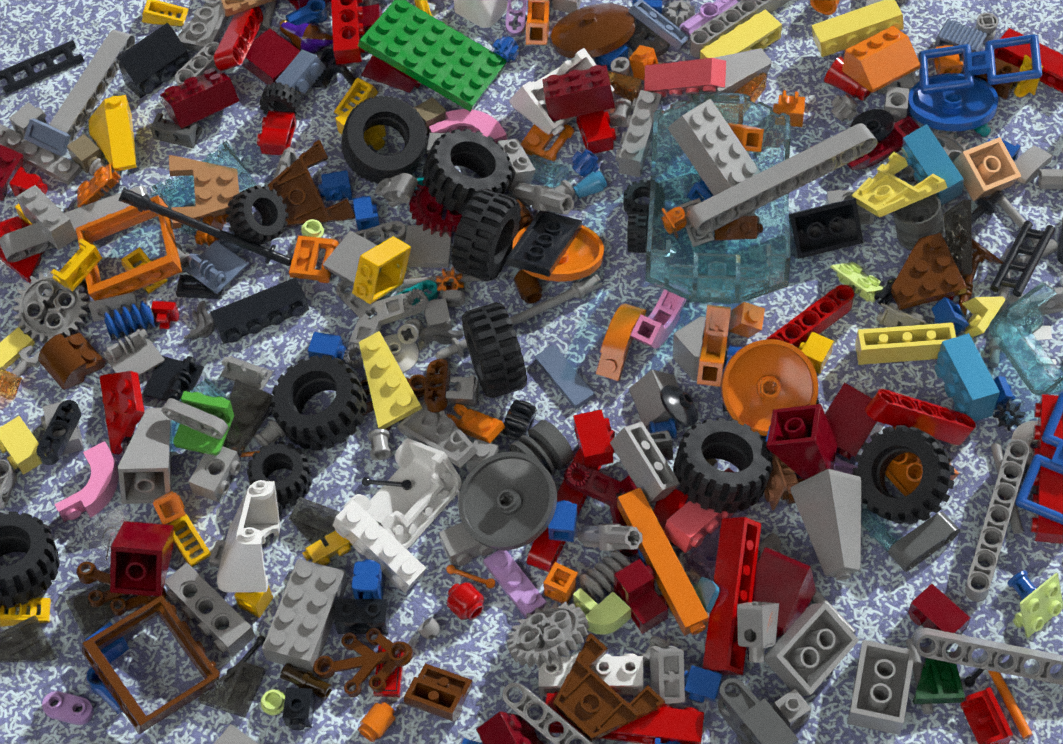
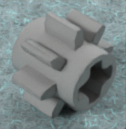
M847 94L844 97L837 95L831 101L833 106L831 112L842 122L844 119L851 121L858 114L855 109L858 104Z

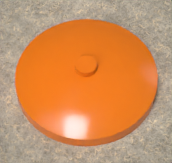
M529 225L521 229L516 234L513 240L512 250L517 244V242L520 240L526 229L529 227ZM582 225V228L550 277L526 270L523 271L531 276L548 281L565 282L582 279L594 273L601 266L604 256L603 242L594 231Z
M759 340L742 347L729 360L722 375L721 396L725 409L733 420L738 421V424L743 426L744 424L750 426L753 432L757 431L760 435L767 436L773 409L816 404L818 378L809 358L794 345L781 340Z

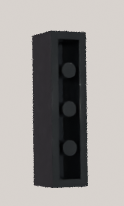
M295 277L213 310L210 314L224 345L229 342H236L248 334H256L270 325H278L290 317L300 316L309 310L306 296Z

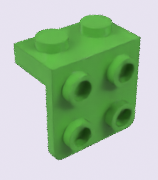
M183 392L181 397L182 403L222 419L230 428L234 418L230 400L219 396H206L200 392ZM180 424L173 443L177 448L218 455L221 452L229 428L222 439H216Z

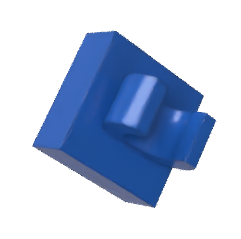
M997 376L994 379L1000 391L994 410H998L997 405L999 403L1005 405L1008 399H1011V401L1016 399V396L1010 390L1012 388L1011 385L1002 376Z

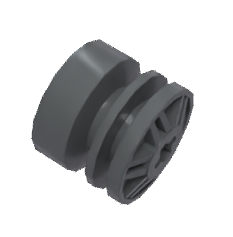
M936 194L892 212L896 225L897 239L901 246L908 250H913L918 239L937 233H941L943 238L945 236L941 201Z
M541 420L528 431L529 437L522 435L518 441H514L509 446L510 452L524 453L537 459L549 471L551 476L555 474L554 468L561 470L574 459V453L566 438L547 420Z

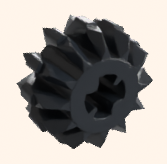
M516 399L510 406L509 411H507L504 421L505 428L502 430L503 434L513 440H518L522 435L528 436V431L532 428L536 417V407L529 402Z

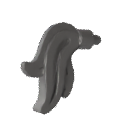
M205 301L199 303L197 307L198 314L193 310L192 317L197 328L189 331V334L184 336L185 340L190 338L192 340L206 338L212 334L214 323L211 314H208L205 309Z
M445 321L443 325L428 326L421 331L418 350L422 351L431 341H437L440 344L446 345L452 344L451 339L454 337L457 340L461 339L463 332L462 330H450V323L448 321Z

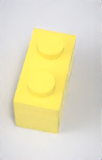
M20 416L0 427V451L2 453L7 451L10 455L7 457V460L14 470L19 468L24 475L42 464L36 452L39 443Z

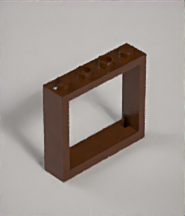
M162 595L82 643V654L138 734L143 733L218 685L220 672L216 668L217 664L214 661H209L201 642L193 639L188 624L185 621H180L176 615L177 610L175 606L171 605L169 601L167 602ZM159 615L201 673L204 680L146 716L100 650Z

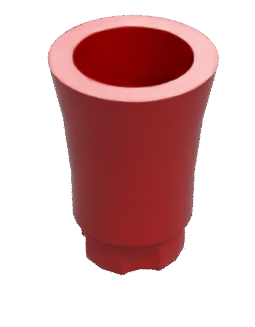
M841 56L838 57L827 71L824 83L832 85L854 98L857 97L859 100L865 101L871 92L842 71L844 59Z

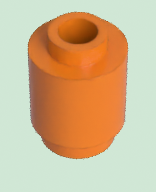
M385 702L381 704L375 703L360 721V727L358 728L360 734L371 742L380 739L396 719L393 715L394 709Z

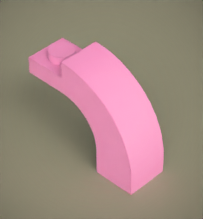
M466 109L452 110L445 113L446 120L429 126L430 133H451L452 130L460 129V131H463L464 129H471V132L476 133L479 131L486 137H492L496 144L498 141L507 140V134L501 124L492 116L477 110H471V112Z
M667 283L652 313L648 317L640 315L630 336L634 340L654 349L659 348L668 339L680 319L679 314L689 296V292Z
M105 441L83 452L91 467V476L86 486L79 492L54 504L64 522L78 518L85 511H87L91 518L99 513L112 499L118 484V468Z

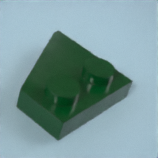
M925 657L913 704L962 703L965 695L957 664Z

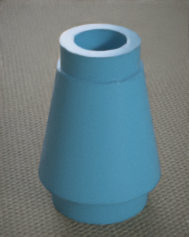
M593 171L574 186L573 189L580 199L604 191L603 188L608 185L600 171Z

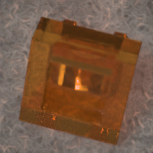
M0 369V396L8 400H14L22 378L4 369Z

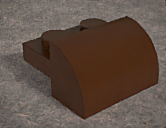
M80 332L66 338L61 333L55 335L45 343L38 356V361L63 390L82 383L85 375L105 367V360Z
M425 663L418 677H414L404 696V703L455 722L462 713V706L472 688L473 680Z

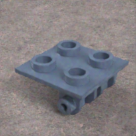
M214 241L201 255L191 253L187 258L189 266L184 271L218 294L249 263L218 241Z

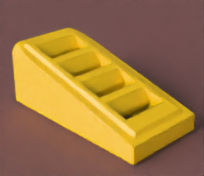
M147 0L142 14V22L159 25L168 23L172 26H183L189 9L158 0ZM177 13L181 14L180 18H176Z
M357 77L334 113L341 115L344 113L342 111L344 108L352 109L353 107L348 105L350 102L357 106L366 99L374 98L378 94L377 89Z
M139 247L122 258L121 264L126 271L136 268L133 265L140 260L142 263L136 267L149 263L151 260ZM167 279L158 281L151 286L143 287V289L150 294L165 284Z
M187 514L167 524L174 525L173 543L191 567L211 556V552ZM187 526L188 530L176 536L175 532ZM189 534L193 535L192 538L188 539L182 544L179 541L184 537L188 536ZM197 541L198 545L194 546L188 551L184 549L188 545ZM199 549L203 550V553L191 559L189 555Z
M32 598L28 600L29 603L15 604V607L9 608L8 614H5L6 605H2L0 608V627L49 623L51 599ZM37 605H41V615H36ZM27 606H30V615H26ZM16 607H20L19 615H15Z

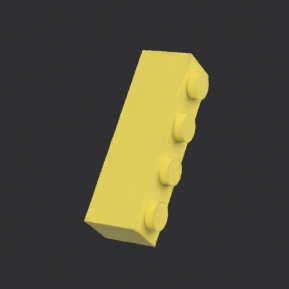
M882 0L811 25L813 40L822 57L848 49L891 26L899 30L904 29L903 14L895 0Z
M763 10L759 14L753 15L745 23L737 25L734 30L726 35L720 36L715 42L704 46L700 50V59L715 58L759 48L763 50L781 38L782 24L767 10Z
M953 323L860 329L857 332L855 342L858 365L938 359V352L940 351L942 341L956 337Z

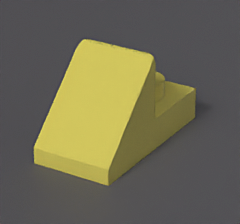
M1003 296L975 297L962 303L973 314L968 320L969 325L964 333H969L971 338L983 334L1006 299Z

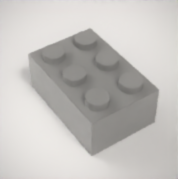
M826 602L811 604L766 653L764 661L791 691L796 689L801 696L811 695L856 645L859 639Z
M862 640L847 724L900 735L905 719L915 650Z

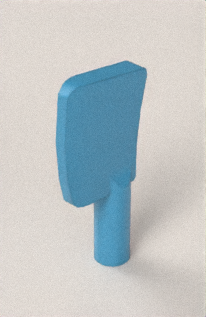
M701 577L697 584L689 579L705 611L711 612L719 595V587L709 578Z

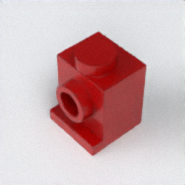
M23 167L18 169L9 182L14 196H18L34 185L45 195L48 190L47 184L42 182L41 177L34 173H26Z

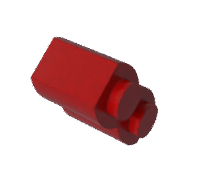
M268 111L267 116L263 117V130L257 136V146L260 147L262 154L281 155L285 149L291 146L296 128L295 113Z

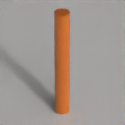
M988 670L1022 738L1031 737L1033 734L1000 672Z

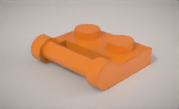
M534 124L521 142V146L526 154L553 164L557 159V153L575 131L570 125H564L565 129L558 133L560 135L552 147L544 151L554 135L552 133L550 135L546 134Z
M298 235L289 270L290 278L296 277L299 279L317 280L320 283H329L331 274L330 271L324 268L323 263L339 245L338 241L329 238ZM320 248L326 249L321 270H316L315 267Z

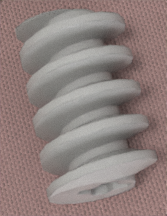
M614 550L610 553V557L606 556L602 559V563H596L595 569L589 568L586 572L587 575L581 574L579 576L580 586L597 603L595 595L597 594L600 598H604L603 589L611 593L613 590L610 584H614V574L630 565L631 562L623 554Z

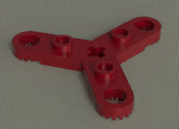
M571 464L564 472L565 483L570 488L609 505L612 522L619 523L621 526H627L617 508L618 498L616 495L619 492L623 495L637 489L630 475L622 481H618L599 471L587 468L583 464ZM571 472H579L582 475V481L576 482V480H573ZM638 549L619 550L621 554L627 557H634L638 553Z

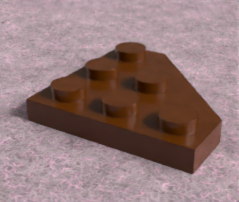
M941 233L918 239L893 283L891 293L899 310L941 300L944 297L949 298L966 293L967 286Z

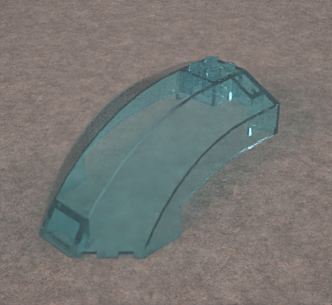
M699 92L694 94L693 99L689 101L682 99L670 104V109L668 110L658 109L654 111L645 281L691 302L739 304L783 289L789 285L791 261L789 193L756 209L755 214L759 216L760 224L763 225V232L759 233L757 239L713 240L693 248L686 227L677 232L678 238L676 239L673 233L668 234L662 224V208L667 213L673 208L691 201L687 197L688 193L696 182H700L703 179L667 127L685 113L711 99L727 123L764 129L761 152L747 151L760 172L789 158L791 144L790 116L785 113L780 115L774 113L773 107L762 102L756 104L750 101V96L746 94Z

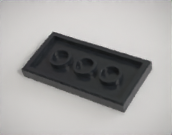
M540 210L506 258V265L550 277L582 228V221Z

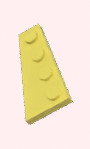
M380 331L361 340L359 346L379 429H386L421 410L422 407Z

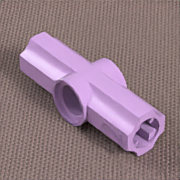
M716 0L713 3H705L701 6L700 12L683 22L679 29L690 37L693 31L738 2L737 0Z

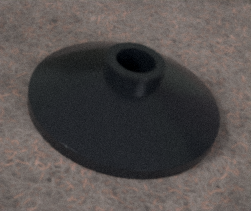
M872 109L858 115L850 126L852 127L859 123L864 124L877 141L880 142L893 131L894 119L885 110Z
M666 385L661 389L660 398L669 415L684 426H693L698 421V413L692 397L673 385Z

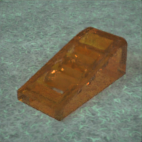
M608 71L610 84L614 88L613 93L633 103L634 98H638L640 90H642V79Z
M762 72L735 91L729 97V109L745 115L766 89L767 74Z

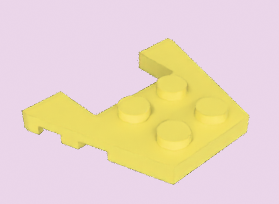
M893 152L889 156L890 161L886 165L881 164L877 168L878 173L874 178H868L852 194V198H856L859 206L880 218L948 187L945 180L935 174H931L915 186L894 176L907 167L908 164L906 158Z

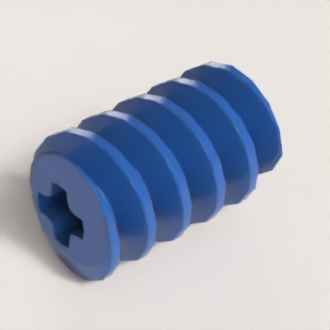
M143 300L140 301L139 309L133 303L131 304V311H128L123 306L122 314H119L114 309L113 317L104 312V321L111 341L112 334L120 339L121 331L126 336H129L130 328L136 332L139 329V325L147 330L148 322L153 327H156L151 308Z

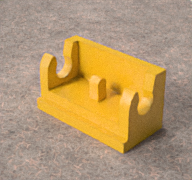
M83 239L78 241L80 249L60 271L53 269L50 272L53 274L52 278L72 292L102 259L96 246Z

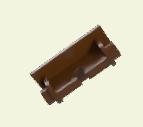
M742 216L714 230V241L757 239L759 233L763 232V225L757 222V216Z

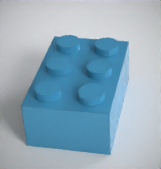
M926 124L903 137V147H901L903 155L901 156L906 158L907 167L911 166L915 171L913 175L916 181L920 183L931 174L944 179L948 188L935 193L941 201V206L960 196L963 192L964 179L929 126Z
M970 334L942 341L935 365V372L938 378L943 379L945 392L949 398L952 397L955 403V411L968 415L974 422L991 417L1000 391Z

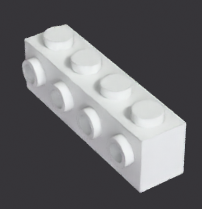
M354 500L335 517L333 527L336 532L349 540L358 553L378 562L382 572L397 589H401L406 593L423 576L426 567Z
M578 654L571 655L570 657H561L560 662L554 659L549 666L546 662H543L539 668V696H547V693H554L561 689ZM605 654L591 668L619 695H638L643 690V656L635 654L611 656Z

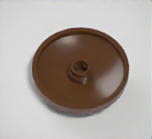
M600 3L582 7L564 16L554 26L551 32L553 47L557 53L568 58H574L575 54L585 48L591 58L607 54L621 47L632 37L636 28L634 16L628 12L629 9L627 7L614 3Z

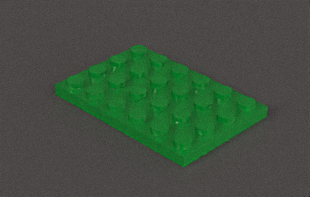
M394 0L358 43V47L470 112L507 63L506 59L449 27L444 22L437 20L406 0Z

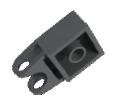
M729 678L721 684L718 710L738 736L736 737L738 744H798L799 739L765 698L759 701L739 679ZM730 685L737 686L740 694L738 695L733 692L725 693V688ZM723 703L726 705L728 711L723 707Z

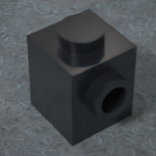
M286 688L282 718L285 725L289 726L290 729L299 731L304 730L305 727L312 728L316 699L312 689Z

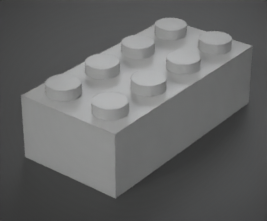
M711 99L685 113L667 127L713 195L760 173V170Z
M297 558L262 646L266 660L282 665L289 663L298 669L312 673L315 672L314 662L322 654L335 619L336 599L343 598L348 585L344 570Z

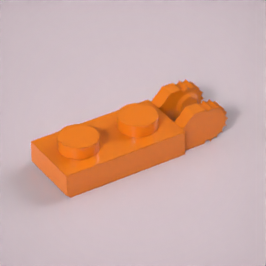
M458 403L453 409L456 414L462 417L460 420L454 415L446 414L464 434L491 443L505 428L501 420L472 409L468 410L464 405Z

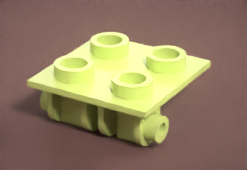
M854 262L830 266V268L837 272L836 276L841 283L850 286L852 289L856 287L855 293L858 294L860 292L859 296L867 302L871 301L874 303L876 301L874 295L884 288L880 285L881 281L862 272L863 268Z
M1058 573L1052 575L1019 603L1021 611L1015 614L1013 623L1018 628L1024 627L1027 638L1041 630L1045 623L1059 615L1063 609Z

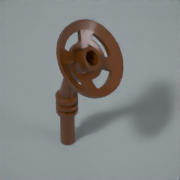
M967 234L965 236L966 241L974 252L971 254L973 257L969 262L963 279L967 286L966 293L958 295V304L965 317L967 308L962 303L972 297V282L979 263H983L984 260L996 264L1003 263L1002 260Z

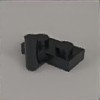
M326 48L320 57V60L326 66V70L318 77V80H315L311 87L326 88L334 73H341L352 86L356 78L345 65L336 64L333 49Z

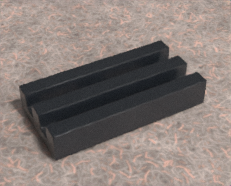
M180 275L176 295L177 297L222 299L224 288L216 294L191 275ZM184 282H190V283H196V285L183 284V283H184Z

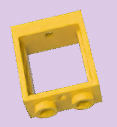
M393 236L360 255L352 294L371 304L401 286L404 281L411 246Z

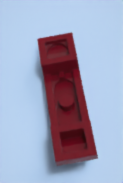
M910 116L905 117L894 123V128L890 135L884 140L877 142L876 147L871 152L851 161L847 166L851 170H860L878 164L888 158L893 152L897 153L902 150L903 137L920 127Z

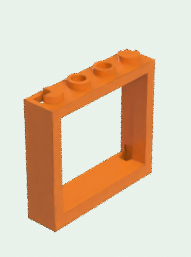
M159 195L150 198L152 202L168 208ZM127 206L125 209L107 214L105 217L76 228L78 241L83 239L93 244L94 241L158 216L167 255L104 281L100 279L97 264L85 277L88 294L94 301L127 294L182 272L171 219L150 210H142L140 212L134 206Z

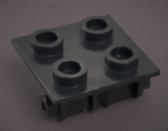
M162 356L165 362L155 367L143 395L164 401L172 398L182 402L181 397L184 391L194 392L204 366L197 365L195 363L196 359L191 356H187L183 361Z

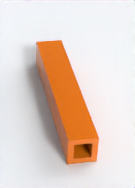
M637 488L619 496L617 508L628 527H637L638 531L642 533V542L638 548L647 565L653 570L655 574L654 579L683 635L686 636L690 633L697 635L703 632L708 625L709 616L642 489Z

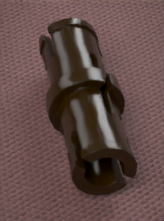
M289 663L285 664L281 671V679L289 681L299 688L312 689L314 694L323 700H326L332 691L333 685L318 679L310 671H302Z

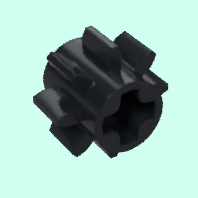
M1008 399L1006 405L1002 403L997 405L999 411L995 412L993 417L998 418V427L1004 426L1010 431L1014 424L1017 427L1022 424L1018 418H1024L1026 413L1020 411L1021 403L1016 405L1012 403L1011 399ZM1006 411L1010 412V415L1013 416V418H1009V415L1005 414Z

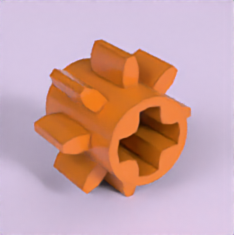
M454 267L451 268V271H446L442 268V276H436V281L441 283L437 286V290L443 289L446 291L457 290L458 287L464 288V283L458 281L463 277L462 273L456 274ZM449 278H452L453 282L450 285H446Z

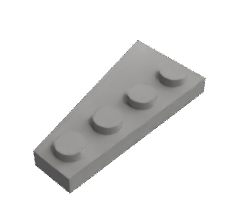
M205 0L204 6L198 8L193 13L194 17L189 23L186 22L181 27L182 31L178 38L185 48L200 51L208 43L218 41L229 16L226 17L224 14L221 0Z
M425 401L420 404L421 410L406 417L397 425L400 433L408 438L445 452L451 463L459 468L477 453L474 444L457 428L453 420L445 414L444 410L435 413L427 410Z

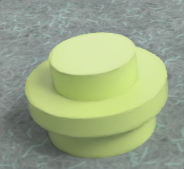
M310 219L302 225L301 234L302 236L322 238L324 228L319 221Z
M279 690L267 691L261 698L262 710L268 715L282 713L285 695Z

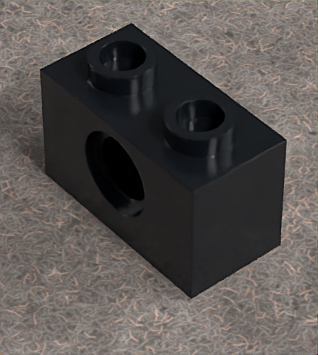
M336 599L334 623L338 634H366L371 628H377L382 635H388L390 609L387 599Z

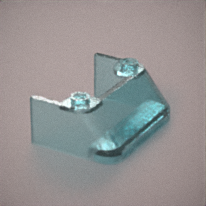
M1041 282L994 317L989 324L990 334L1033 394L1040 397L1042 394L1051 395L1063 391V366L1057 369L1033 334L1041 328L1044 322L1043 314L1038 307L1057 294L1055 289L1044 282Z

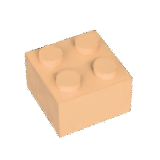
M1000 137L962 152L953 161V164L964 179L963 184L973 202L980 197L989 196L997 190L1001 191L1010 187L1021 177Z

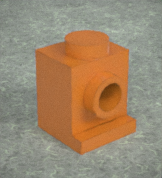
M639 45L629 58L634 78L644 81L645 66L658 64L654 48Z
M948 45L939 46V47H936V49H937V48L950 47V46H953V45H949V46H948ZM959 54L933 59L937 75L945 73L961 74L963 63L960 61Z
M169 492L153 501L162 524H167L186 515L184 504L176 492Z
M555 562L543 582L544 596L561 604L567 602L568 605L576 591L578 572Z

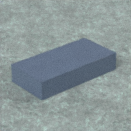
M33 118L29 119L24 139L59 156H64L71 135Z

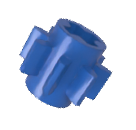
M502 36L492 46L495 48L493 52L506 59V62H510V60L515 61L519 55L517 51L519 46L511 37Z
M585 149L582 153L577 151L572 157V163H574L573 170L583 177L599 169L596 163L598 157L589 150Z

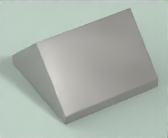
M702 316L676 331L673 337V359L693 381H697L704 337L705 317Z
M652 369L629 388L640 419L646 428H649L650 421L658 423L672 418L662 404L660 392L666 385H673L679 388L674 375Z

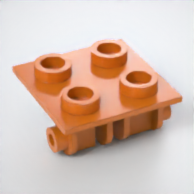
M110 163L106 167L101 166L96 170L94 177L89 182L86 180L78 187V208L83 204L88 205L96 202L101 196L103 197L105 194L101 188L108 192L109 188L112 189L119 183L121 177L116 171L111 172Z

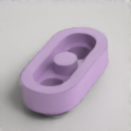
M59 691L49 693L42 702L43 711L48 717L75 725L86 724L94 714L93 706L86 698ZM59 701L56 706H51L52 702ZM83 707L80 712H75L76 708Z

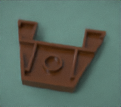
M320 139L314 142L311 148L303 152L291 166H288L267 185L269 190L274 189L277 191V196H282V203L287 206V209H285L289 217L285 219L288 222L287 227L303 225L310 219L326 223L356 218L348 199L326 208L312 180L308 168L328 160Z
M592 633L587 636L581 652H579L570 673L567 675L553 702V706L591 742L665 705V700L648 685L630 703H627L591 668L608 652V648Z

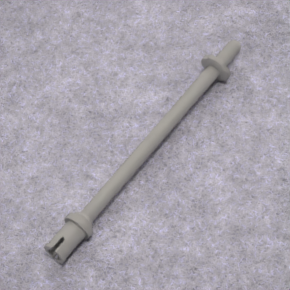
M594 274L581 282H573L571 289L510 317L513 326L574 297L584 298L585 294L603 287L602 282H598L601 280L600 277ZM455 337L452 338L453 345L438 351L436 359H445L456 353L460 358L463 357V350L467 348L466 340L458 341Z

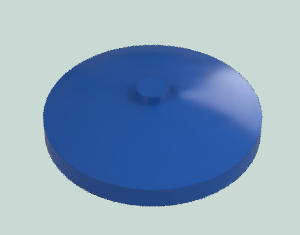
M959 73L938 74L929 77V85L965 80V76ZM974 77V86L972 88L932 94H922L919 81L910 90L908 98V109L914 119L923 125L927 124L930 128L942 131H966L978 128L988 123L995 116L998 108L996 90L989 83L977 77Z

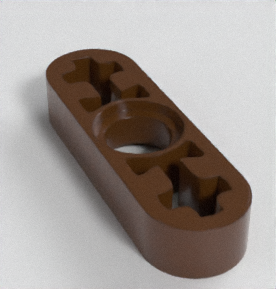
M436 359L427 366L424 401L427 410L434 413L444 410L448 405L446 391H449L451 372L448 362L444 359Z

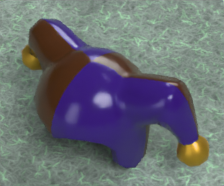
M286 20L280 22V31L290 38L292 45L300 51L303 49L306 52L315 54L333 44V36L328 34L319 24L303 23L293 25Z

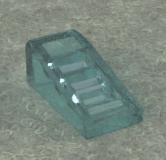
M534 154L529 158L532 164L534 162L537 163L534 167L536 171L533 179L545 186L555 188L560 185L561 181L569 178L568 167Z

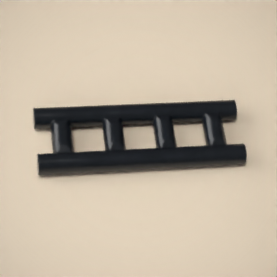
M71 40L1 70L0 80L5 78L8 84L2 87L5 94H10L84 62L81 54L74 56L71 51L76 48L74 41ZM64 54L67 60L57 64L53 62V57ZM44 62L47 68L35 73L32 66ZM25 70L27 77L16 81L13 75Z
M1024 222L990 286L993 292H998L1001 286L1013 288V295L1021 297L1055 231L1054 226L1047 225L1045 230L1041 231L1031 229L1033 226L1032 222ZM1026 238L1039 239L1036 247L1023 245ZM1018 253L1030 255L1028 263L1015 261ZM1010 270L1023 272L1019 280L1007 278L1006 276Z

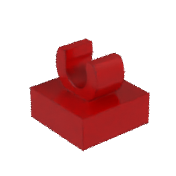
M152 302L151 310L155 320L160 322L159 329H169L170 321L178 322L180 313L176 302Z

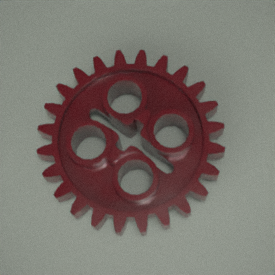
M424 181L423 186L417 184L416 190L409 202V212L412 213L411 218L416 219L417 226L423 224V231L431 229V235L438 231L440 237L443 236L444 232H447L448 236L451 237L452 232H457V226L462 218V214H458V211L447 209L446 219L442 220L444 205L437 203L436 198L429 194Z

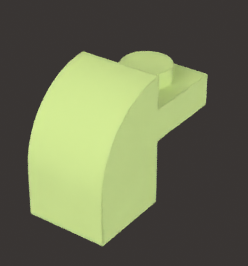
M581 588L573 594L574 605L576 608L580 607L586 615L589 625L587 630L592 633L601 635L613 633L631 619V608L614 592L609 594L599 604Z

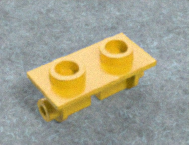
M1027 55L1024 56L1020 72L1033 70L1032 59ZM1040 78L1018 81L1014 94L1019 98L1026 96L1029 92L1035 95Z
M335 530L325 536V540L329 544L325 547L322 541L318 540L306 547V551L302 552V555L306 561L311 559L313 563L326 566L331 562L330 558L338 554L341 557L350 552L353 544L340 536Z

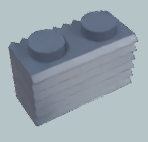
M947 19L936 37L934 48L936 49V47L944 45L957 46L969 44L972 52L982 51L985 45L987 34L979 29L962 25L958 21Z
M302 49L275 82L277 84L280 82L282 85L288 84L289 88H295V92L298 91L302 99V96H305L310 86H313L315 80H318V77L326 70V66L315 54Z

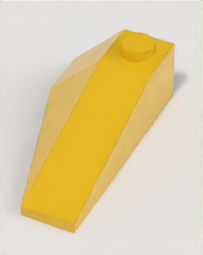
M122 95L106 98L88 120L90 137L96 142L97 147L103 152L105 159L111 164L114 171L137 168L132 114L127 97Z

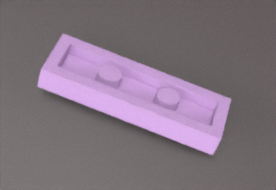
M498 550L483 560L484 565L525 618H527L526 613L534 614L535 608L541 610L547 604L546 600L507 550Z

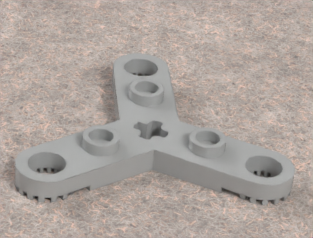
M341 280V283L337 284L338 287L336 286V293L359 317L350 337L349 346L345 350L344 360L351 368L364 366L362 355H360V358L358 357V360L352 361V356L357 352H361L359 342L380 331L382 325L424 311L428 305V298L422 290L413 289V291L408 293H401L369 304L352 294V292L345 294L344 290L354 285L346 280ZM415 298H421V302H418L417 306L411 305ZM375 312L377 313L376 316H372V318L369 317L370 315H374Z

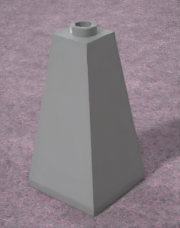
M762 48L715 57L716 59L726 61L725 88H716V92H703V90H699V94L686 93V95L695 107L711 99L721 113L767 77L772 62Z
M162 408L146 409L118 465L122 504L153 503L154 499L171 492L172 420L162 413Z
M827 469L790 487L825 576L835 577L836 580H846L851 577V574L860 570L861 478L860 476Z

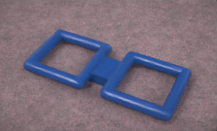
M1036 34L987 41L985 43V51L972 52L971 46L964 44L923 50L918 54L922 94L972 88L974 86V75L987 74L990 85L1037 79L1042 76L1039 38ZM1030 44L1033 70L996 75L994 49ZM963 54L965 80L929 85L927 59Z
M1061 392L1042 435L1044 443L1056 447L1052 459L1039 454L1033 457L1016 497L1015 504L1022 509L1063 525L1062 513L1027 500L1041 466L1063 475V439L1053 436L1063 414V392Z

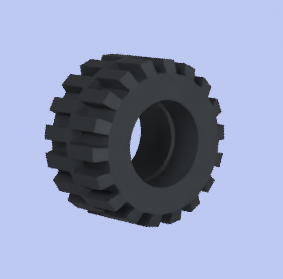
M261 185L252 186L234 195L233 199L228 202L229 208L226 209L225 213L228 214L226 223H229L231 226L229 227L230 232L233 231L236 236L258 245L265 244L279 237L285 231L283 228L287 227L288 222L285 219L289 218L288 213L285 212L287 206L282 203V196H277V191L274 189L269 190L268 186L261 187ZM252 206L260 212L262 225L254 219Z
M279 441L278 445L272 442L269 443V447H260V452H255L252 455L253 460L248 462L249 469H247V475L250 485L259 480L272 481L268 479L272 472L278 469H289L292 472L287 478L275 481L277 502L283 505V509L289 503L291 507L296 505L295 500L297 499L301 502L304 499L303 493L308 494L310 491L309 486L312 485V475L305 454L302 453L299 447L295 448L294 444L289 443L285 445V442Z

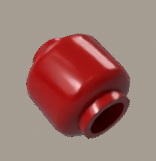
M465 582L460 585L457 583L449 589L446 604L459 619L474 620L481 614L484 609V597L471 583Z

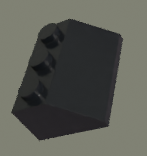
M168 23L116 57L125 85L139 98L150 94L156 87L169 81L190 60L186 48Z
M856 198L789 213L786 235L790 255L800 259L864 243Z

